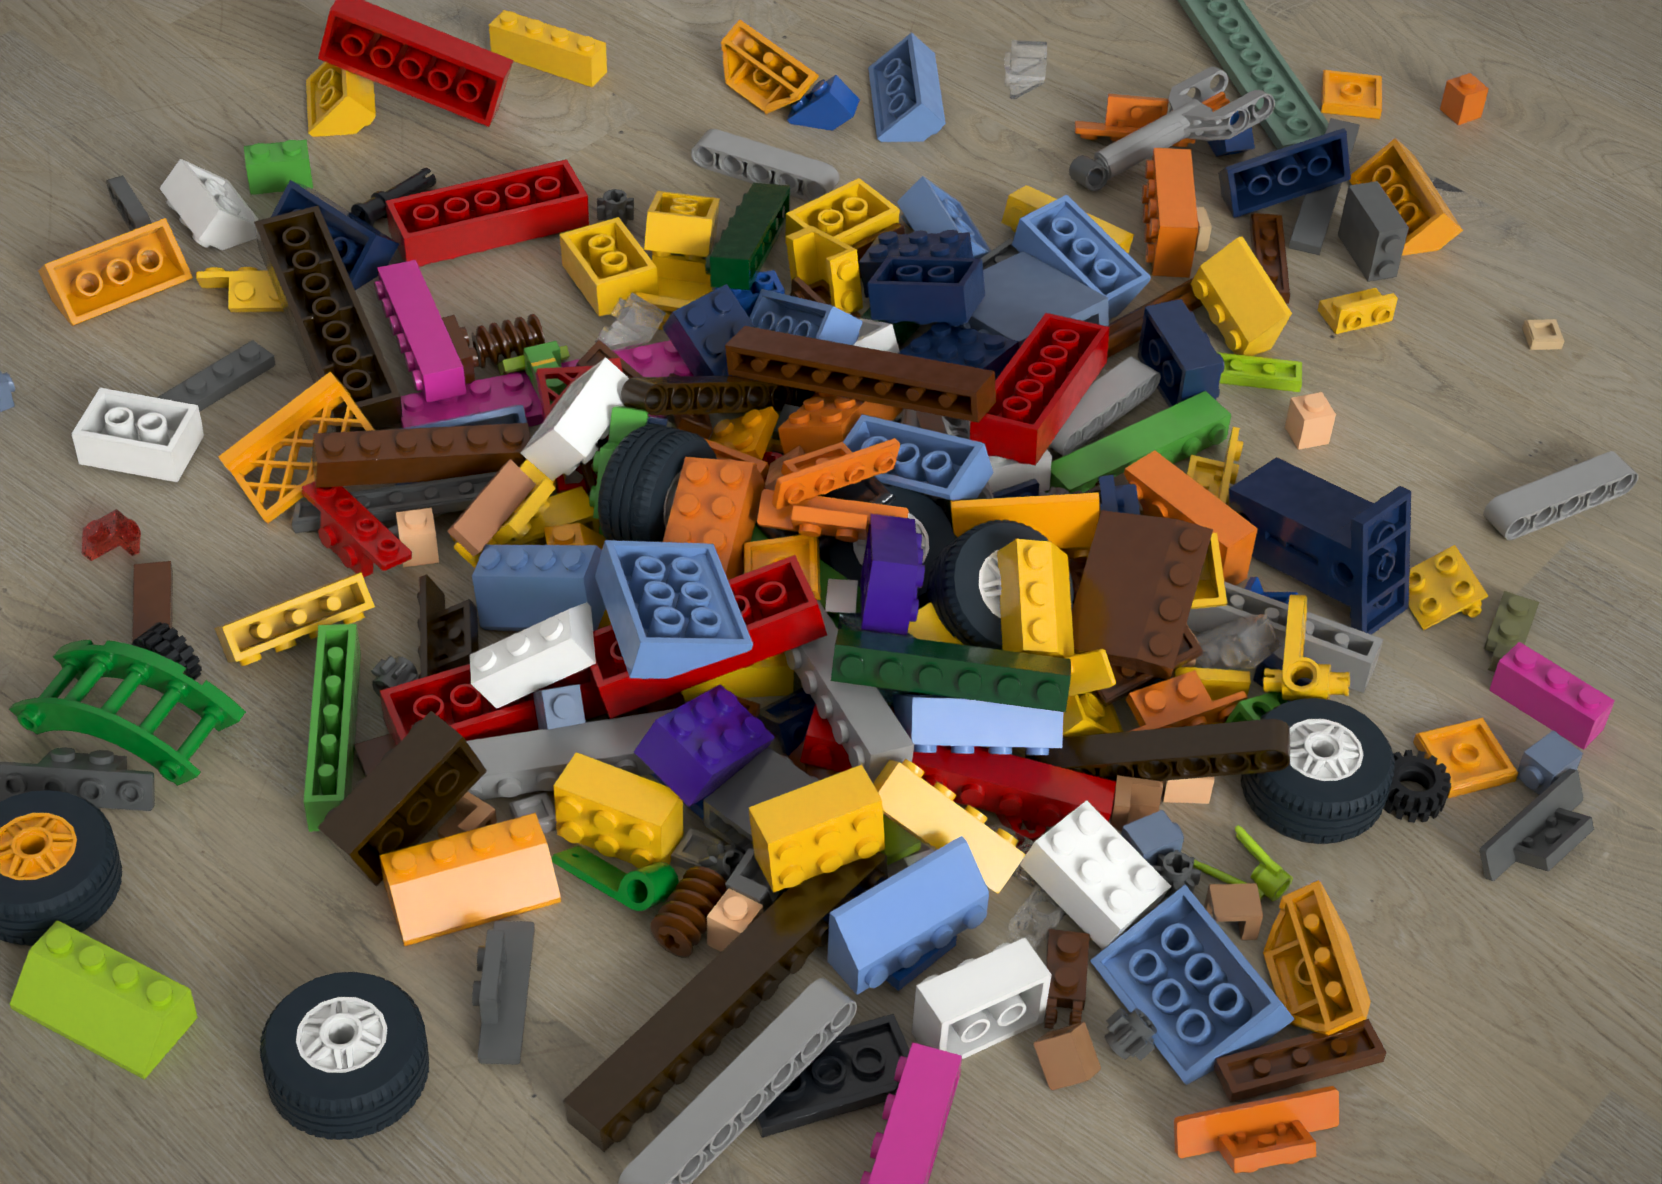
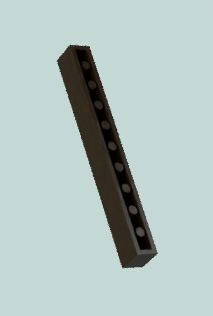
M877 852L870 858H861L841 866L834 872L820 874L803 881L795 887L789 888L563 1100L568 1123L603 1152L614 1142L618 1143L625 1139L631 1131L633 1124L645 1113L648 1114L654 1111L665 1093L675 1084L683 1083L690 1075L692 1068L704 1056L712 1055L719 1047L722 1039L733 1028L741 1027L748 1019L750 1012L762 1000H769L777 991L779 984L790 973H797L805 964L807 957L817 947H824L828 943L831 911L888 879L887 856L882 852Z

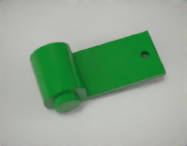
M579 845L553 854L551 859L552 863L636 911H643L666 902L679 883L677 873L667 863L655 862L627 874Z

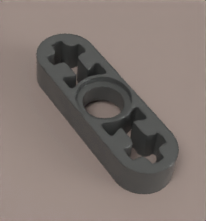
M123 175L106 180L112 202L130 231L152 223L146 210Z

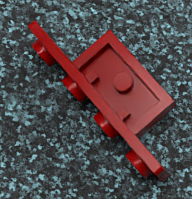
M314 481L302 487V495L321 512V523L318 533L322 544L326 548H330L341 559L342 563L347 568H351L356 574L362 573L363 578L373 574L374 563L382 571H386L412 559V551L343 486L316 488Z

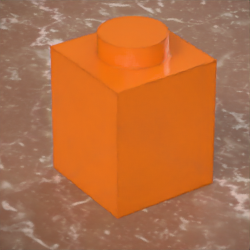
M1471 73L1447 80L1440 110L1457 125L1481 118L1489 88Z

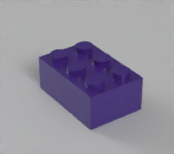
M878 514L870 515L860 577L861 630L907 635L909 621L916 622L919 607V599H916L917 587L922 588L925 565H922V534L916 533L915 519Z
M720 684L656 719L634 750V753L690 807L718 789L764 749L769 747L775 737L765 728L761 720L754 717L738 702L733 693L726 690Z

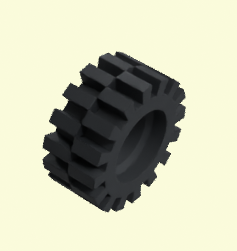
M156 623L132 643L134 646L162 655L186 667L183 674L193 680L201 675L202 667L198 664L200 662L198 656L192 653L194 649L191 645L187 646L185 637L183 635L179 637L178 631L174 627L170 629L167 623Z
M1405 750L1404 756L1400 752L1394 753L1395 771L1384 810L1389 814L1393 810L1397 811L1395 818L1402 820L1403 815L1409 816L1408 822L1415 823L1417 817L1420 818L1421 822H1427L1429 816L1433 819L1436 818L1439 811L1442 812L1451 787V783H1449L1451 779L1450 773H1445L1447 767L1443 763L1436 765L1438 758L1431 755L1428 760L1424 758L1425 752L1418 751L1417 756H1413L1412 750ZM1400 782H1416L1422 785L1426 791L1410 790Z

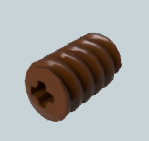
M535 314L528 315L527 323L522 317L515 318L514 326L511 321L504 320L501 328L494 322L489 325L488 331L481 325L477 327L476 335L472 332V343L481 369L485 368L486 358L488 357L495 366L498 365V358L501 354L505 359L511 358V353L514 351L517 356L524 355V348L545 343L540 320Z
M701 866L688 868L685 872L683 879L676 885L675 891H672L667 898V902L660 908L659 914L651 921L650 929L653 937L666 951L681 958H687L692 954L693 946L700 942L701 934H705L707 931V915L727 891L726 881L720 874L712 869Z

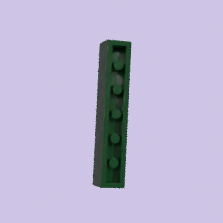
M753 183L748 193H744L742 203L736 207L735 215L729 218L728 227L726 230H722L719 242H715L712 254L707 255L705 271L707 275H710L711 287L720 288L727 284L730 289L750 290L786 223V213L790 212V185Z
M838 629L831 681L1066 712L1071 680V659Z

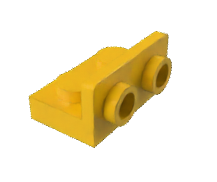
M1377 288L1320 300L1317 311L1333 332L1339 334L1392 321L1398 298L1394 293L1381 295Z

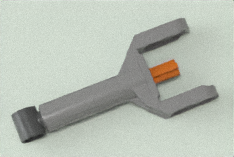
M1209 67L1172 87L1168 98L1171 105L1168 114L1097 151L1094 155V160L1085 155L1078 156L1070 165L1069 175L1071 179L1090 191H1099L1106 185L1109 179L1153 156L1154 148H1168L1184 138L1213 141L1230 139L1267 119L1274 110L1275 100L1273 96L1264 91L1254 90L1230 103L1224 93L1228 84L1227 73L1217 67ZM1219 74V83L1211 89L1210 83L1212 78ZM1195 87L1194 97L1187 96L1188 91ZM1260 98H1264L1263 107L1255 112L1257 101ZM1239 111L1238 121L1234 125H1230L1231 116Z

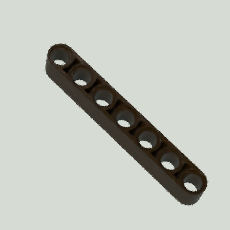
M737 376L633 377L628 379L623 385L621 400L625 407L642 409L652 415L743 413L754 409L759 411L771 406L775 411H782L784 404L801 407L803 402L811 398L816 392Z
M1262 719L1063 737L1062 748H1049V755H1028L1025 751V758L1115 782L1117 775L1155 781L1275 772L1285 769L1290 764V728L1287 723L1278 719Z

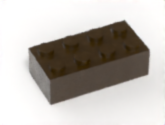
M430 711L422 720H419L412 726L409 734L395 748L389 750L383 756L378 766L367 777L361 779L355 785L353 791L338 807L328 812L324 821L317 828L347 862L377 887L383 880L379 855L417 845L487 770L464 737L434 712Z

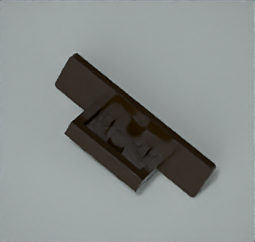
M427 574L419 577L420 592L417 593V599L420 605V619H418L417 623L420 631L418 654L421 660V674H419L418 679L470 664V654L479 651L476 605L468 599L445 609V595L443 591Z

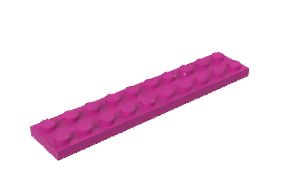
M670 340L614 352L643 377H668L670 373L679 376H693ZM580 359L563 362L561 367H574ZM526 371L475 380L470 384H466L467 394L429 403L426 402L422 392L401 396L402 428L513 405L524 406L526 421L529 427L540 425L544 421L540 399Z

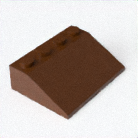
M1101 510L1072 608L1074 653L1081 654L1104 649L1110 664L1165 680L1170 679L1213 529L1178 519Z

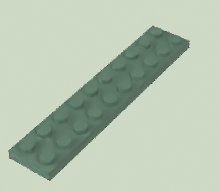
M1178 0L1241 96L1254 90H1261L1273 96L1275 100L1274 110L1260 124L1277 150L1326 133L1328 121L1243 0ZM1260 98L1257 101L1255 112L1263 107L1264 98Z

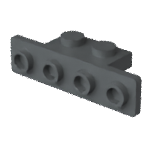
M61 747L51 750L38 764L0 762V801L30 791L52 790L76 795L86 799L98 808L151 811L155 806L154 773L151 771L127 770V756L114 755L109 750H97L88 754L75 753V750L72 748Z
M1568 769L1481 846L1479 852L1485 879L1495 881L1515 862L1550 871L1594 830L1592 817L1572 812L1583 801L1578 770Z
M495 921L493 930H487L486 945L478 947L477 971H482L481 981H474L472 1003L473 1006H480L481 1031L478 1062L481 1064L517 1065L521 1061L535 934L534 922Z

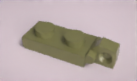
M1504 591L1484 646L1485 650L1494 652L1488 668L1489 671L1495 672L1499 660L1518 642L1525 645L1539 605L1538 601Z

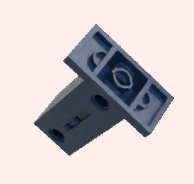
M1278 457L1229 488V507L1258 528L1252 557L1351 607V628L1372 635L1409 608L1410 490L1398 486L1387 495L1381 497L1377 502L1372 503Z

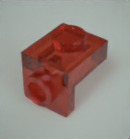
M116 509L83 527L81 553L90 561H93L114 548L121 546L130 555L135 556L140 553V528L134 520L128 519Z

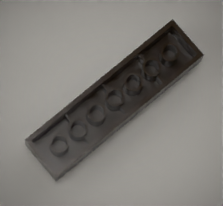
M319 206L254 221L259 252L313 383H316L331 371L350 393L351 398L375 430L401 423V417H403L401 395ZM345 401L332 410L330 418L344 419L347 408ZM332 426L334 432H341L342 426ZM351 427V428H350V432H351V431H366V430L364 429V427Z

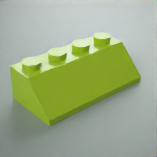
M58 920L30 948L10 1001L12 1010L144 1080L198 1018L190 988Z

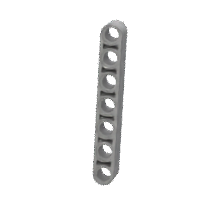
M825 978L815 980L624 1169L619 1177L618 1184H691L850 1024L857 1010L855 1001Z

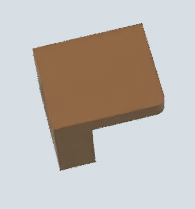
M1117 775L1110 823L1115 830L1122 831L1124 825L1158 812L1163 782Z
M467 792L456 803V812L437 829L438 837L445 838L496 824V809Z
M1257 883L1209 884L1204 904L1207 912L1213 915V919L1216 922L1238 921L1241 940H1257L1263 919Z
M1085 1021L1048 1031L1033 1043L1051 1090L1086 1082L1101 1070Z

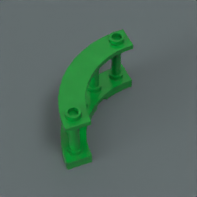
M80 640L61 646L53 655V658L61 664L62 669L38 698L16 702L9 708L17 716L18 722L36 735L49 731H73L103 739L140 757L155 767L166 780L173 782L177 786L197 778L201 773L189 760L213 728L219 732L238 723L246 713L234 700L207 680L201 685L183 674L186 667L147 649L107 640L104 645H94L91 640ZM76 678L78 682L65 698H58L72 680ZM100 678L123 679L101 708L81 703ZM139 685H145L163 693L164 695L139 726L116 715ZM177 702H180L198 714L201 720L176 751L154 736L153 733Z

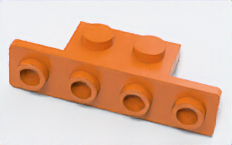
M1108 94L1105 123L1075 121V133L1080 134V137L1084 139L1094 140L1098 139V136H1108L1110 140L1118 141L1166 115L1169 101L1166 98ZM1184 138L1172 146L1187 147L1188 143L1194 144L1196 139Z
M894 438L852 452L843 442L783 461L781 473L784 476L779 477L776 481L772 505L778 510L821 494H827L838 488L856 484L861 480L887 473L895 467L900 442Z
M764 489L761 494L757 523L761 527L798 531L799 534L808 537L828 535L836 536V539L841 541L857 542L858 540H867L871 514L908 518L909 511L905 507L815 496L798 504L777 510L772 505L774 490Z
M1194 670L1130 692L1126 701L1140 726L1130 731L1206 725L1217 721L1224 723L1238 702L1246 700L1248 697L1244 691L1212 701Z
M1328 1086L1178 1116L1174 1119L1175 1152L1179 1158H1186L1219 1151L1234 1173H1250L1257 1171L1259 1168L1279 1164H1294L1299 1160L1316 1157V1141L1309 1132L1333 1128L1339 1125V1092L1334 1086Z

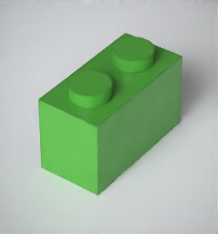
M307 139L287 140L285 142L268 144L257 143L244 146L250 195L283 192L290 180L313 188Z

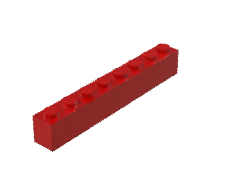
M815 704L800 762L829 770L834 769L837 772L853 768L849 755L842 744L836 742L831 725L827 718L822 719L820 717L817 704ZM937 745L936 753L913 752L912 763L925 772L921 778L932 786L938 782L956 794L953 802L1006 816L1021 817L1022 820L1029 822L1032 819V823L1038 824L1040 822L1042 825L1054 827L1087 800L1109 822L1116 788L1115 781L1011 754L988 753V748L975 746L974 753L972 754L951 753V746Z

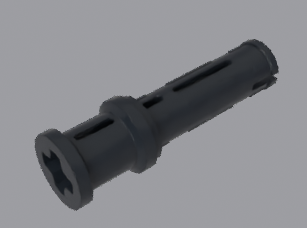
M423 168L386 192L376 191L371 195V199L366 202L354 204L351 207V213L373 227L375 221L382 217L387 218L385 201L421 193L436 184L435 175L432 174L426 178L425 176L431 170Z

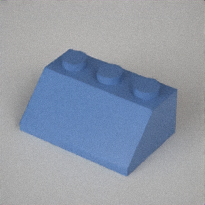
M924 176L897 201L903 212L901 218L914 231L923 230L927 231L928 234L941 233L946 230H957L958 233L970 232L973 257L975 259H980L991 251L961 202Z

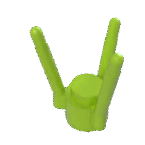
M1236 826V838L1260 863L1250 877L1257 883L1260 901L1265 896L1273 902L1276 901L1288 889L1293 877L1274 862L1241 826ZM1194 860L1193 867L1227 884H1246V882Z

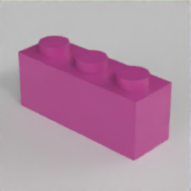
M1518 642L1499 660L1489 689L1492 693L1551 730H1554L1583 750L1604 730L1615 702L1612 698L1521 642Z

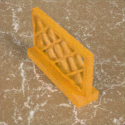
M331 371L218 456L267 524L303 498L302 487L315 481L312 458L310 463L297 462L300 447H313V440L302 439L305 430L312 425H319L318 433H326L328 425L342 426L341 432H350L351 427H364L366 431L375 430L351 398L350 393ZM345 401L347 408L344 419L330 418L332 410ZM284 446H291L288 461H274L276 452ZM257 467H263L260 483L247 482L245 479L247 474ZM272 468L286 469L282 484L269 483ZM295 469L308 470L307 478L303 483L291 485ZM266 491H280L278 502L269 509H266L263 505Z

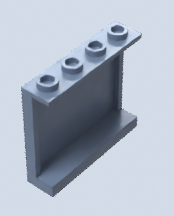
M1022 251L983 270L985 296L969 321L956 327L975 329L977 332L990 335H1001L1004 338L1018 341L1020 348L1045 313L1108 327V297Z

